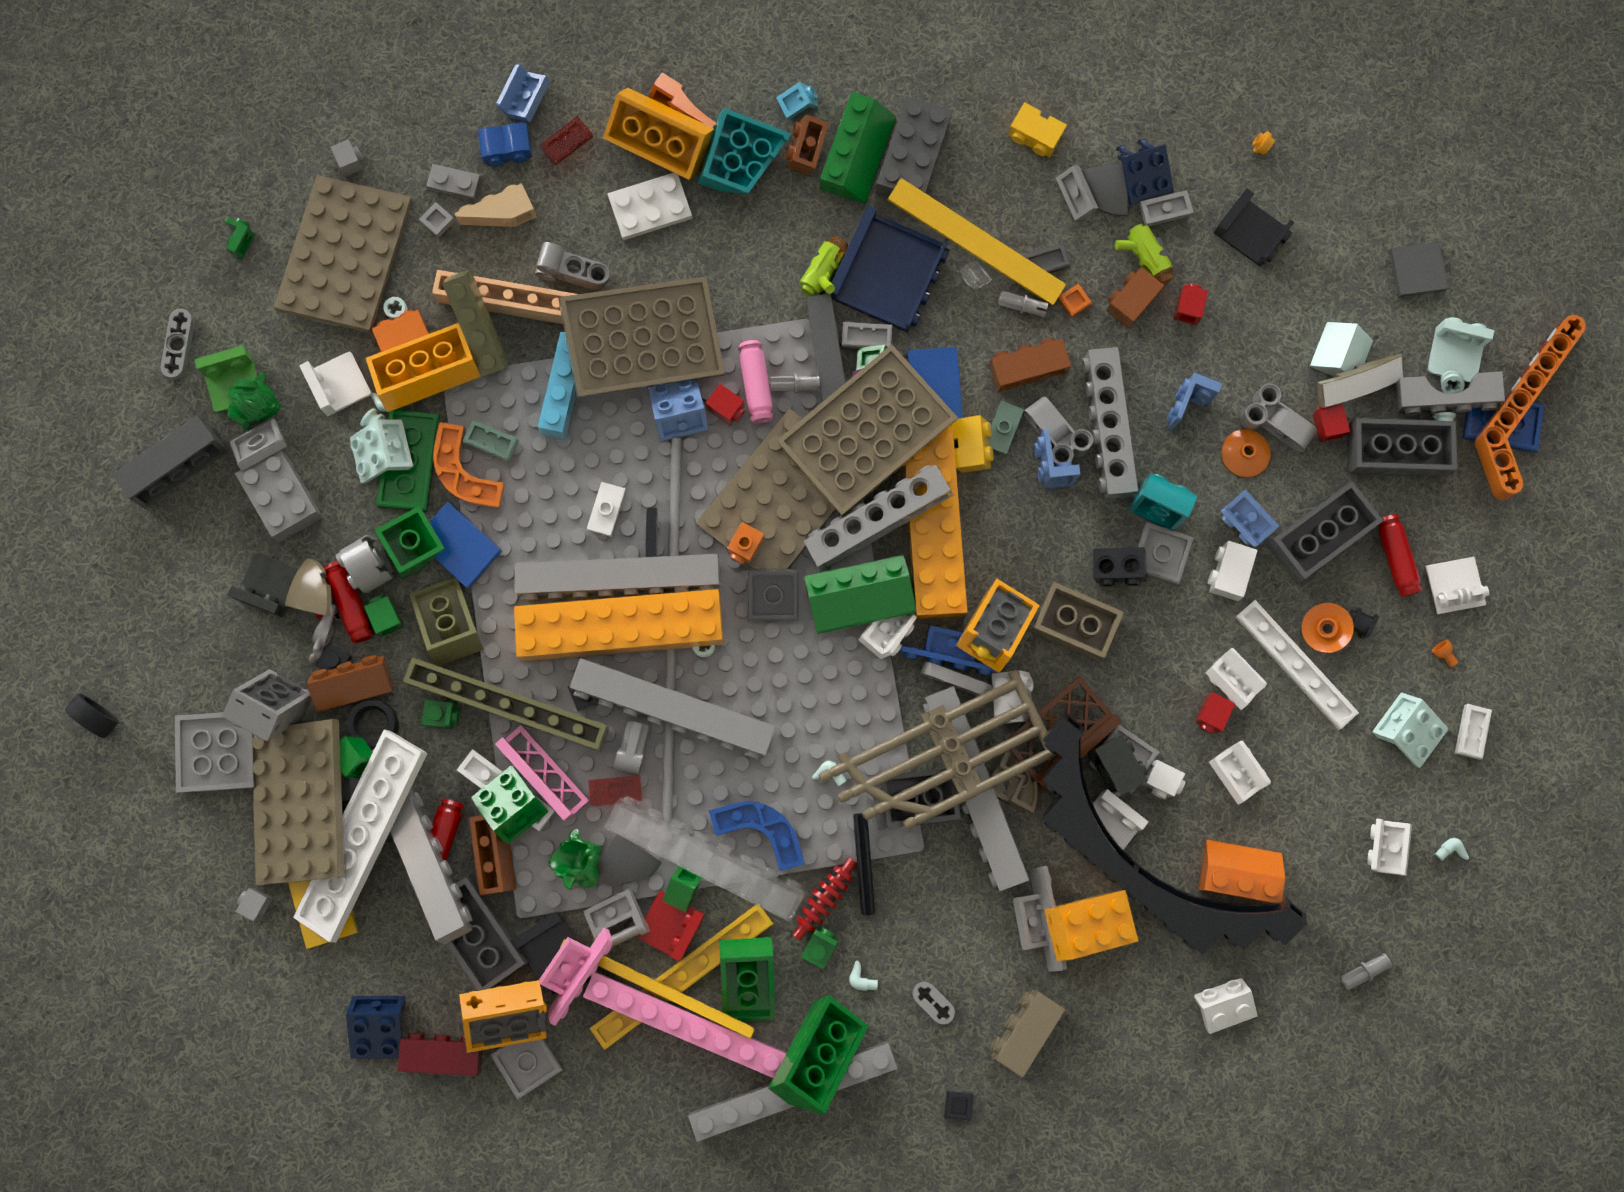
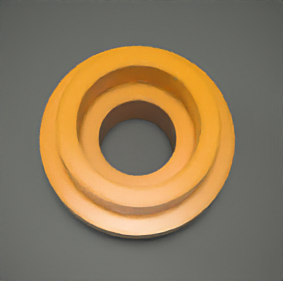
M1269 131L1264 134H1258L1252 143L1255 146L1253 149L1254 153L1265 155L1270 150L1275 139L1271 137L1272 134Z

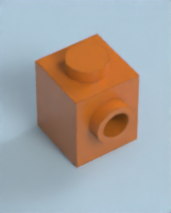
M741 522L727 547L728 553L731 554L730 559L741 565L744 562L751 564L765 539L764 533Z

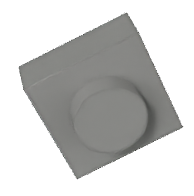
M436 202L419 218V221L437 238L455 222L454 218Z

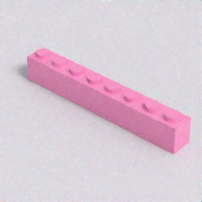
M599 972L593 974L583 995L586 999L774 1078L786 1055V1052L754 1038H748L721 1024Z

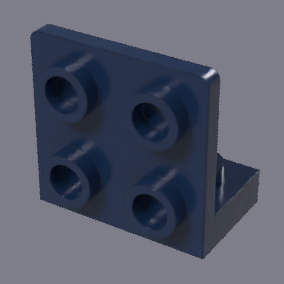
M352 996L346 1013L350 1057L352 1059L399 1058L400 1039L403 1038L401 1018L405 1008V996Z

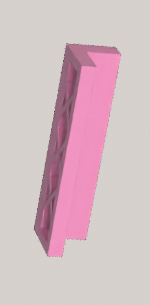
M522 725L515 729L507 738L502 737L495 743L564 821L567 822L589 802V799ZM520 733L527 739V751H517L510 744ZM531 745H532L537 751H531ZM520 754H527L526 761ZM530 754L541 755L544 758V770L533 769L530 766ZM548 763L554 770H548ZM537 773H544L543 779ZM547 773L559 774L561 777V789L550 788L547 785ZM565 782L571 789H565ZM554 792H561L560 798ZM564 792H575L581 799L571 810L564 804Z

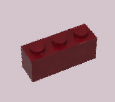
M408 1033V1037L400 1039L397 1071L478 1076L481 1074L483 1050L467 1053L464 1036H461V1040H450L451 1035L435 1034L434 1039L424 1038V1033Z

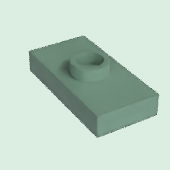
M1004 401L1000 402L991 425V437H988L989 446L992 447L994 452L1004 456L1007 455L1024 409Z
M472 420L462 442L509 463L519 443V439L481 422Z

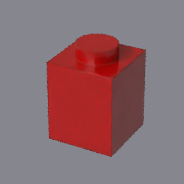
M1197 284L1184 285L1179 292L1173 319L1198 325L1203 316L1208 290L1202 289Z
M721 383L705 402L706 409L729 426L734 421L738 422L745 413L744 400Z
M1343 404L1326 408L1319 406V409L1312 414L1319 442L1344 438L1350 433Z
M1212 692L1206 696L1195 722L1200 724L1199 728L1209 734L1219 733L1224 730L1236 703Z

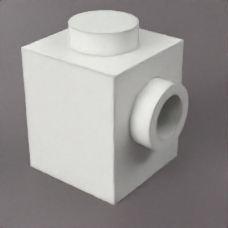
M1155 760L1148 770V775H1146L1148 781L1142 785L1152 789L1151 794L1165 800L1166 797H1175V794L1179 795L1185 785V781L1182 780L1185 773L1159 760Z

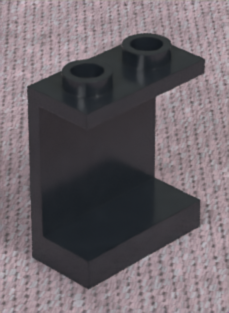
M1246 188L1219 223L1214 234L1261 267L1265 261L1270 263L1279 252L1276 249L1279 242L1285 244L1293 232L1289 229L1294 224V221L1290 219L1287 225L1284 226L1252 203L1250 200L1254 193Z
M556 911L511 941L516 949L521 950L539 980L559 951L564 939L569 937L575 941L577 940L561 914ZM542 986L543 989L541 990L544 994L551 992L552 995L556 994V992Z

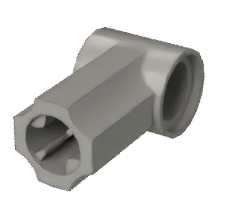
M634 721L627 722L622 745L618 748L616 754L615 770L635 775L640 774L645 755L643 751L650 726Z

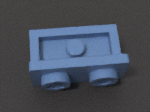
M516 64L496 106L508 118L531 122L550 80L545 75L527 72L521 65Z
M1246 489L1221 510L1223 521L1230 528L1235 526L1241 533L1239 535L1240 539L1247 546L1252 544L1254 548L1280 526Z

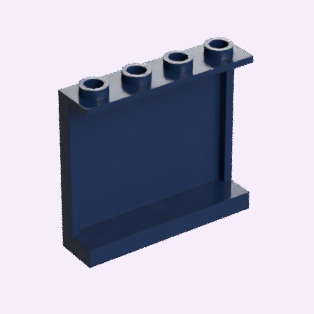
M868 205L832 281L835 290L831 293V299L908 333L910 327H916L921 316V313H918L920 305L925 306L931 292L927 290L930 283L935 284L941 271L937 268L940 262L945 263L949 255L950 249L947 248L949 239L945 238L942 243L877 215V208Z

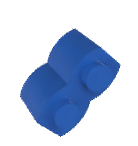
M512 123L478 130L481 158L484 164L496 167L506 161L522 163L532 157L529 129L526 123Z

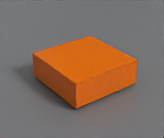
M1079 283L1057 298L1071 318L1092 305L1091 300Z

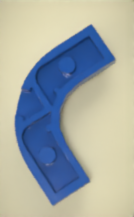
M745 801L709 810L716 836L739 829L753 828L761 831L769 838L780 871L805 864L798 838L792 825L774 808L759 802Z

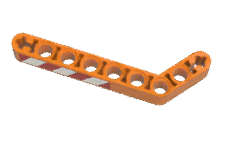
M1570 315L1556 326L1509 391L1505 401L1497 408L1475 439V447L1491 491L1499 500H1508L1523 488V479L1508 442V437L1584 333L1586 323L1578 315ZM1540 363H1543L1547 369H1544ZM1527 381L1531 382L1534 388L1530 387ZM1514 399L1520 403V406L1515 404ZM1500 418H1503L1507 422V425L1503 424ZM1487 436L1493 440L1494 444L1487 440ZM1495 459L1502 463V467L1496 464Z

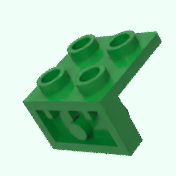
M513 766L508 767L471 798L493 831L507 845L549 812L544 804L532 793Z

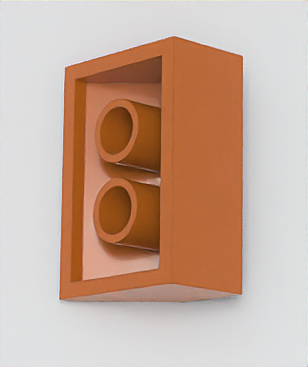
M1205 840L1199 891L1264 903L1282 902L1285 884L1282 853Z

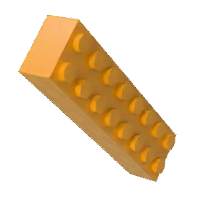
M953 424L903 466L904 479H911L918 475V471L921 468L936 464L954 494L949 499L907 522L916 620L965 617L967 614ZM926 485L919 486L916 490V495H924L928 487Z
M719 589L514 606L516 656L522 662L724 645L722 605Z

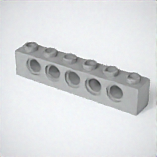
M1118 347L1088 350L1085 358L1082 359L1083 373L1088 375L1085 391L1086 396L1091 397L1092 406H1089L1088 412L1090 421L1094 420L1095 430H1092L1093 444H1097L1098 454H1095L1096 468L1101 470V478L1098 479L1099 491L1104 493V500L1134 497L1138 492L1119 350ZM1104 372L1108 379L1101 380L1097 377L1096 373ZM1100 396H1108L1111 399V404L1102 403ZM1103 420H1112L1114 428H1107ZM1114 443L1118 448V452H1110L1106 444ZM1110 467H1117L1121 471V476H1113L1110 473Z
M927 465L921 468L915 477L899 481L896 484V488L891 491H882L875 495L872 502L866 505L865 503L857 505L852 509L853 513L846 517L839 516L833 519L827 528L814 530L808 535L809 538L804 540V543L817 567L824 571L949 499L954 494L937 465ZM921 485H926L928 487L927 492L922 496H917V488ZM898 498H905V505L900 509H895L894 502ZM876 511H883L881 520L877 522L872 521V516ZM860 523L861 530L857 534H851L850 529L852 525ZM839 536L838 544L834 547H829L830 538Z

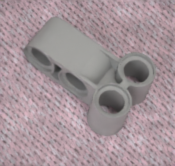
M544 242L537 261L535 275L544 280L556 281L558 279L598 291L606 286L609 270L606 265L565 252L564 248L557 244ZM575 265L580 271L574 274L569 272L567 267ZM598 272L604 279L596 281L591 277V274Z
M1265 384L1254 394L1253 404H1250L1240 414L1239 422L1241 426L1249 430H1254L1261 426L1294 450L1304 452L1317 433V428L1280 402L1281 391L1277 385ZM1262 393L1269 394L1271 402L1265 401ZM1249 412L1257 415L1258 422L1250 419Z
M1041 397L1023 411L1025 418L1039 436L1043 429H1049L1054 467L1062 463L1056 460L1055 454H1064L1067 458L1066 462H1072L1074 456L1083 457L1089 452L1093 443L1091 433L1084 429L1074 431L1046 397ZM1074 440H1084L1086 443V447H1078L1075 444Z

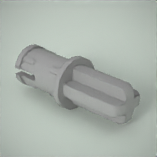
M1002 291L998 300L1000 306L1019 310L1020 314L1026 312L1042 318L1045 317L1046 312L1036 308L1039 307L1046 310L1048 308V302L1027 298L1028 295L1026 294L1020 296Z
M794 373L793 376H772L770 378L771 391H794V393H797V391H819L820 379L819 375L797 376V373Z
M1382 953L1366 963H1359V967L1342 975L1341 982L1347 990H1350L1367 980L1373 981V977L1391 969L1392 963L1388 956Z

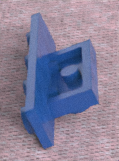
M930 625L925 649L901 644L902 646L899 650L903 651V656L918 659V655L928 657V662L942 665L944 660L953 662L952 667L967 670L968 666L978 668V673L992 676L993 672H997L983 662L975 661V657L956 646L963 634L961 631Z

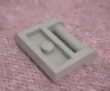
M627 889L583 911L595 940L603 928L610 929L633 918L635 925L611 936L613 940L612 947L638 934L644 935L650 932L632 889Z

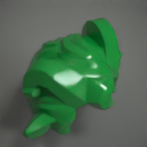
M260 372L255 379L238 380L236 386L234 385L229 390L230 404L227 415L230 419L242 425L243 431L249 429L252 422H262L268 419V417L278 414V411L281 410V404L276 399L275 393H273L274 390L265 384L267 376L264 372Z
M574 829L570 832L568 840L561 842L557 851L551 855V860L548 861L549 867L552 868L557 877L563 879L564 887L568 890L572 889L574 883H578L580 888L594 887L599 877L597 869L600 858L598 854L601 853L602 846L581 839L579 829Z

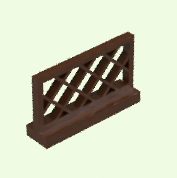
M1081 676L1073 680L1038 711L1040 717L1048 711V717H1041L1042 720H1047L1048 731L1051 728L1052 721L1059 719L1052 718V709L1056 703H1065L1066 712L1069 715L1071 704L1084 705L1083 720L1075 719L1077 722L1083 723V727H1085L1084 734L1081 737V758L1122 723L1116 715L1110 712ZM1078 684L1085 691L1084 702L1071 701L1072 689ZM1065 695H1067V701L1061 700ZM1089 697L1093 700L1094 703L1089 702ZM1088 705L1098 706L1104 715L1097 721H1089ZM1029 719L1006 740L1024 732L1028 728H1032L1031 720ZM1087 723L1093 724L1087 729ZM1033 739L1028 741V752L1018 751L1016 748L1010 750L1019 762L1025 760L1021 754L1027 755V759L1032 755L1038 754L1032 752ZM1060 755L1055 756L1050 763L1049 760L1045 761L1044 768L1038 773L1033 768L1027 770L1040 789H1047L1043 781L1044 774Z

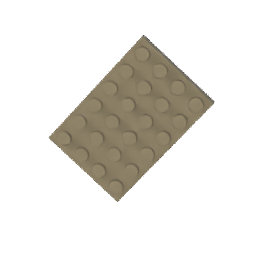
M317 175L273 306L275 311L371 333L411 208L412 198Z
M706 276L563 296L558 299L577 398L723 376L725 374Z
M891 344L781 436L777 443L843 517L955 423L958 417Z
M790 408L696 521V525L726 549L741 522L764 533L765 539L751 564L744 562L752 569H789L806 548L804 540L808 539V535L814 530L821 529L836 510L777 443L781 436L803 419Z
M329 719L289 725L288 729L269 741L253 737L256 885L345 877L339 720Z

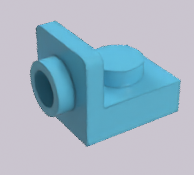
M798 82L776 97L786 118L789 120L809 107L813 109L819 107L816 101L818 96L813 87Z

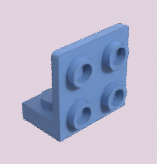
M1195 372L1190 379L1185 378L1175 395V399L1178 401H1176L1174 407H1171L1166 421L1170 423L1167 430L1173 431L1181 421L1190 398L1191 402L1197 405H1209L1219 393L1222 383Z
M697 380L648 387L660 441L709 430Z
M1043 429L1040 437L1037 438V443H1034L1035 457L1040 458L1041 467L1037 468L1039 482H1043L1044 489L1073 486L1080 476L1079 464L1072 465L1071 462H1062L1057 464V467H1054L1049 429Z

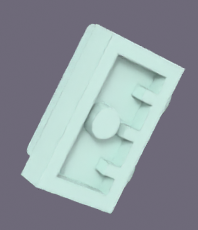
M377 419L350 437L351 449L356 462V471L361 483H368L387 470H409L413 467L402 420Z
M1400 693L1372 733L1379 739L1395 744L1416 767L1420 768L1448 731V727L1423 699Z

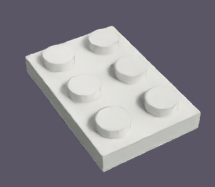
M676 173L607 193L623 240L692 219L679 176Z

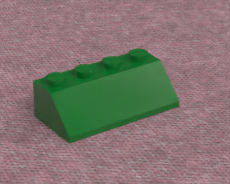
M851 92L820 177V190L866 204L896 120V116L877 100Z
M904 555L804 576L806 593L817 634L916 613L910 576Z
M830 995L814 1001L768 1089L789 1105L824 1115L869 1025Z

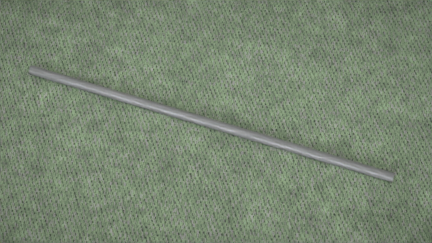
M681 438L671 439L668 556H678ZM674 590L667 591V593H674ZM676 649L666 650L665 688L675 691ZM664 723L661 841L672 840L674 731L671 730L672 725Z

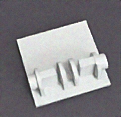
M1475 557L1425 566L1437 614L1486 605L1485 597L1489 596V589L1487 586L1483 587L1481 585Z

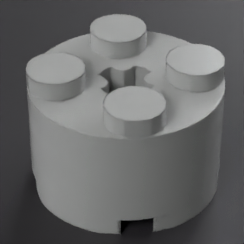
M369 534L341 549L340 553L336 554L339 564L346 568L349 573L347 579L354 589L360 588L363 593H369L395 577V575L391 574L394 570L382 548L377 549L374 547L373 543L376 540Z

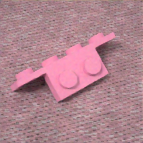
M602 929L590 948L567 937L540 977V985L559 994L547 1011L550 1024L555 1026L560 1019L566 1016L569 1005L574 998L581 994L583 984L587 978L593 976L602 956L610 951L613 940L608 929Z

